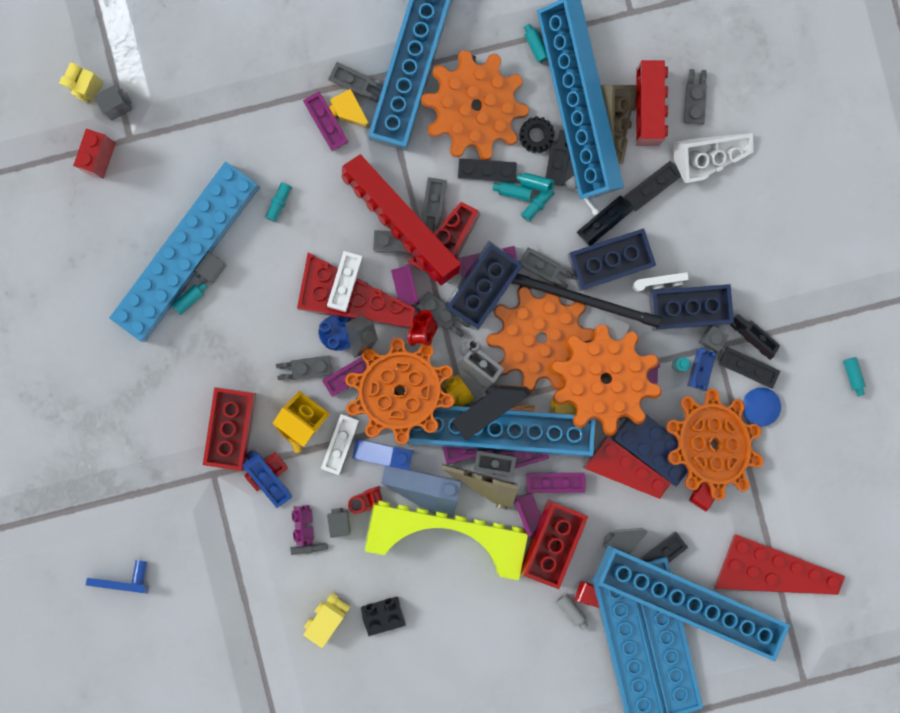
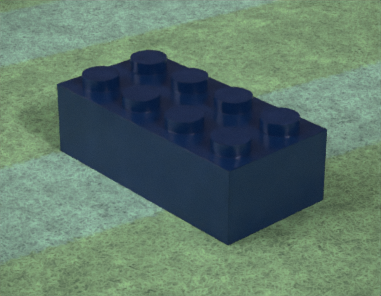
M644 228L568 254L579 291L656 266Z
M489 240L445 303L446 308L479 330L523 264Z
M731 284L652 290L649 292L651 314L662 317L659 328L652 327V331L734 323Z
M647 414L642 424H635L627 417L612 437L613 440L668 480L673 486L677 487L688 472L684 464L673 465L668 461L669 453L678 447L676 437L668 433L664 427Z

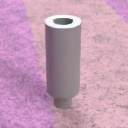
M567 593L562 595L556 601L558 606L575 627L579 626L582 630L586 629L588 624L584 621L586 619L584 614Z

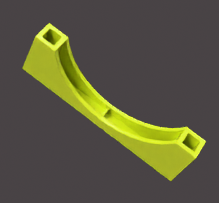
M380 500L378 504L373 503L364 547L365 552L385 555L396 542L416 531L430 528L451 529L464 533L479 542L492 558L496 572L500 577L519 580L528 538L527 533L523 531L524 528L512 526V529L504 528V524L493 522V525L485 524L486 521L474 519V522L466 521L467 517L455 515V518L447 517V513L436 511L435 515L428 513L429 510L417 508V511L409 510V506L402 504L393 507L390 506V502Z

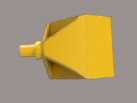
M298 391L281 409L272 424L293 446L294 453H299L302 451L301 446L304 447L318 432L330 413L301 391Z

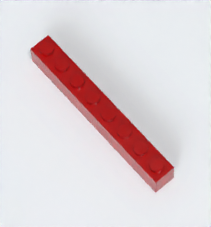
M361 154L342 166L341 177L345 184L350 185L354 189L356 196L366 202L367 208L371 212L374 211L379 221L391 230L393 237L403 243L408 253L413 254L419 266L424 267L429 272V276L433 281H437L442 286L459 273L461 263Z

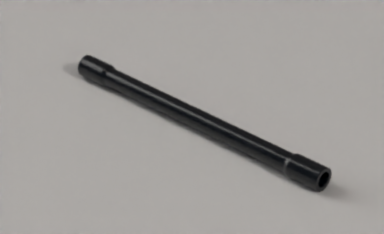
M518 273L511 282L512 284L529 287L630 318L652 327L659 328L662 317L654 314L640 312L532 279Z

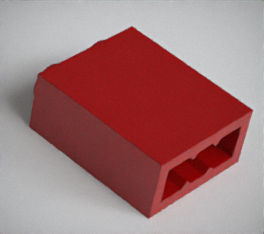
M86 128L73 166L87 174L104 179L116 142L105 134Z

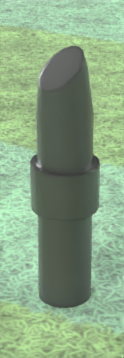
M326 543L290 547L291 555L310 554L328 549Z

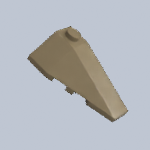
M601 85L618 163L623 164L628 143L626 134L628 128L632 126L630 121L631 112L635 111L637 85Z
M442 464L441 469L491 502L496 503L497 508L507 510V507L512 508L519 488L517 483Z

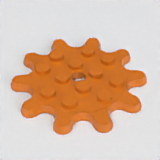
M462 50L458 54L459 65L456 70L450 71L443 65H437L433 69V76L440 85L439 90L435 93H425L421 97L422 105L434 109L437 113L436 120L428 126L427 131L431 137H438L442 134L449 135L452 140L450 154L453 157H461L467 147L473 146L477 149L482 160H490L493 156L492 145L496 140H502L510 146L516 144L518 137L511 128V122L515 118H525L529 114L528 106L518 103L514 99V92L522 86L523 79L519 74H513L510 77L502 76L499 72L501 57L498 54H490L486 62L479 65L474 62L470 51ZM473 100H478L481 104V109L478 111L472 109L471 104Z
M521 286L517 290L519 302L516 307L508 308L505 305L499 304L494 308V315L502 321L503 327L500 332L489 334L486 338V343L489 347H498L504 352L503 360L498 363L504 368L500 375H507L511 371L517 370L523 376L522 386H527L530 391L535 389L538 380L541 378H547L554 389L561 390L565 385V381L561 376L551 372V364L556 360L568 361L571 358L572 352L566 344L568 337L575 335L586 343L591 342L595 337L594 329L583 328L578 322L580 315L586 310V305L573 302L571 305H564L561 303L560 297L545 293L543 297L537 298L533 296L529 287ZM539 332L546 334L547 340L545 343H539L536 340V335Z
M600 324L596 326L594 331L595 337L591 342H583L575 335L568 337L566 344L572 352L571 358L568 361L556 360L551 364V372L561 376L565 381L564 387L553 394V401L557 405L571 403L576 407L573 424L577 428L585 427L591 419H598L602 423L603 432L611 436L617 432V423L621 417H628L635 424H642L646 419V414L641 409V401L644 398H658L662 393V389L659 385L651 383L647 378V373L659 364L658 357L654 354L640 356L635 351V346L639 340L638 334L629 331L621 340H614L609 335L608 327ZM605 373L612 378L609 384L602 383L600 379Z
M394 338L390 342V351L386 355H379L373 349L363 351L362 358L367 364L366 370L361 374L349 373L345 378L346 384L349 387L356 388L359 393L356 400L348 403L346 411L351 416L366 414L368 416L369 423L365 428V433L368 437L375 438L382 430L391 429L394 432L395 441L400 445H404L409 441V433L413 427H422L427 433L437 431L438 423L433 417L434 411L442 407L451 408L455 403V399L451 394L444 393L441 390L442 382L451 378L453 370L448 365L433 367L431 365L430 358L434 353L431 345H422L417 352L410 353L406 351L404 341L401 338ZM398 387L405 389L404 395H395L394 392Z
M711 388L707 390L703 405H698L690 396L684 397L680 402V406L685 414L684 420L682 422L670 420L666 425V430L674 435L678 441V447L669 453L668 461L673 465L684 464L688 470L685 480L686 488L696 490L701 483L705 482L710 488L712 498L718 501L724 499L725 488L729 483H732L741 492L747 491L750 483L745 475L746 468L749 466L759 468L763 465L762 456L754 452L751 447L752 440L761 435L760 426L756 424L747 425L742 421L741 415L745 408L742 400L735 399L728 407L722 405L716 389ZM712 439L717 443L716 450L710 445Z

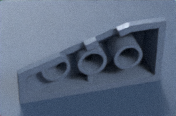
M385 466L381 484L420 507L429 510L432 514L436 515V511L447 513V517H454L461 481L414 470Z

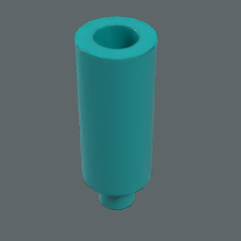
M531 24L524 26L526 31L524 36L537 63L547 60L545 45L537 29H533Z
M527 172L516 176V181L521 182V185L546 193H551L554 189V180Z
M503 181L501 184L494 183L492 189L498 191L501 196L529 202L532 191L531 188Z
M204 282L198 286L196 284L193 285L172 304L173 308L182 315L204 296L203 291L208 287Z
M686 357L676 358L672 361V368L677 372L687 371L691 366L690 360Z
M857 357L843 360L852 391L856 390L857 397L865 395L863 388L866 385Z

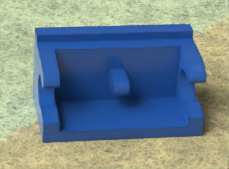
M702 348L696 350L687 386L707 391L716 352L706 351V349Z

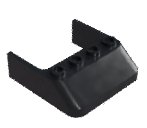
M496 384L492 385L484 391L486 393L484 397L472 404L469 409L452 420V422L464 439L468 440L529 396L531 391L528 387L499 385L497 387Z

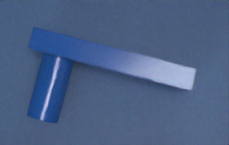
M255 450L249 451L247 453L248 461L242 464L243 468L274 506L278 508L291 499L292 494L261 455Z
M135 560L132 583L87 578L85 586L148 594L149 586L143 585L147 562Z

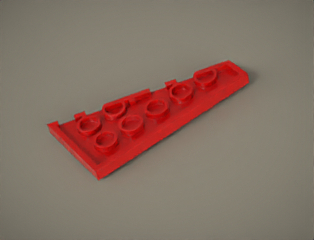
M308 252L297 305L298 310L351 319L362 315L374 323L411 329L416 311L414 307L383 293V291L368 285V283L358 278L356 279L346 313L327 308L338 268Z
M734 534L714 588L838 595L845 576Z

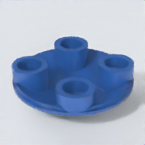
M330 316L322 321L318 331L321 343L334 351H342L351 347L345 323L351 321V319Z
M763 387L755 388L744 396L743 403L745 408L743 414L748 422L758 426H767L775 422L779 417L781 402L777 394L772 390Z

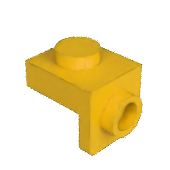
M459 375L449 378L442 385L446 392L454 397L456 406L464 407L475 399Z

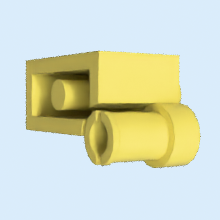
M69 62L66 73L61 77L59 84L72 91L71 94L77 99L87 103L88 100L95 102L94 95L99 93L103 81L93 72Z
M333 592L324 604L320 602L314 611L317 615L314 619L310 617L304 626L307 630L303 636L321 648L324 647L351 607L338 599L339 596Z

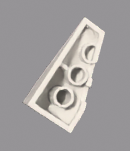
M753 133L673 141L674 162L684 183L705 180L712 173L719 172L730 163H735L753 153Z

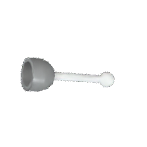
M574 175L564 184L568 189L578 191ZM584 199L594 216L600 213L599 209L595 208L589 199Z

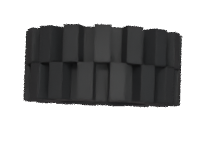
M535 116V118L531 117L523 123L519 133V139L523 148L525 147L527 151L530 150L532 153H542V151H546L551 146L555 131L549 120L546 121L544 117L538 118V116ZM533 128L543 130L544 139L542 141L534 142L531 140L529 133Z

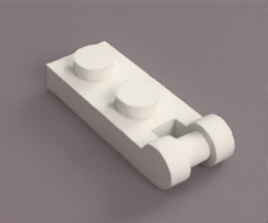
M688 273L639 279L633 282L632 290L640 292L645 287L651 286L653 290L665 288L664 284L671 283L672 287L684 285L683 282L688 280Z

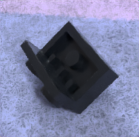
M398 597L387 598L383 601L361 607L362 619L368 636L406 626Z

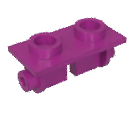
M303 505L302 509L300 506H294V511H292V521L295 522L293 539L296 545H310L312 540H314L313 526L306 527V523H313L312 509H310V505Z

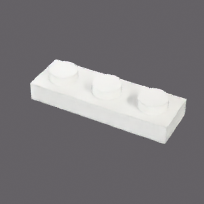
M346 251L343 252L327 308L347 312L363 256Z
M340 414L321 469L340 475L359 420Z

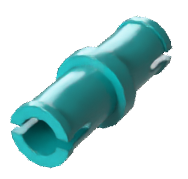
M283 182L280 183L275 197L271 199L272 203L265 215L266 219L277 222V218L282 208L286 206L285 201L292 189L290 185Z
M541 191L536 198L533 197L531 199V203L521 213V216L527 222H530L539 210L545 208L544 205L555 192L546 193Z

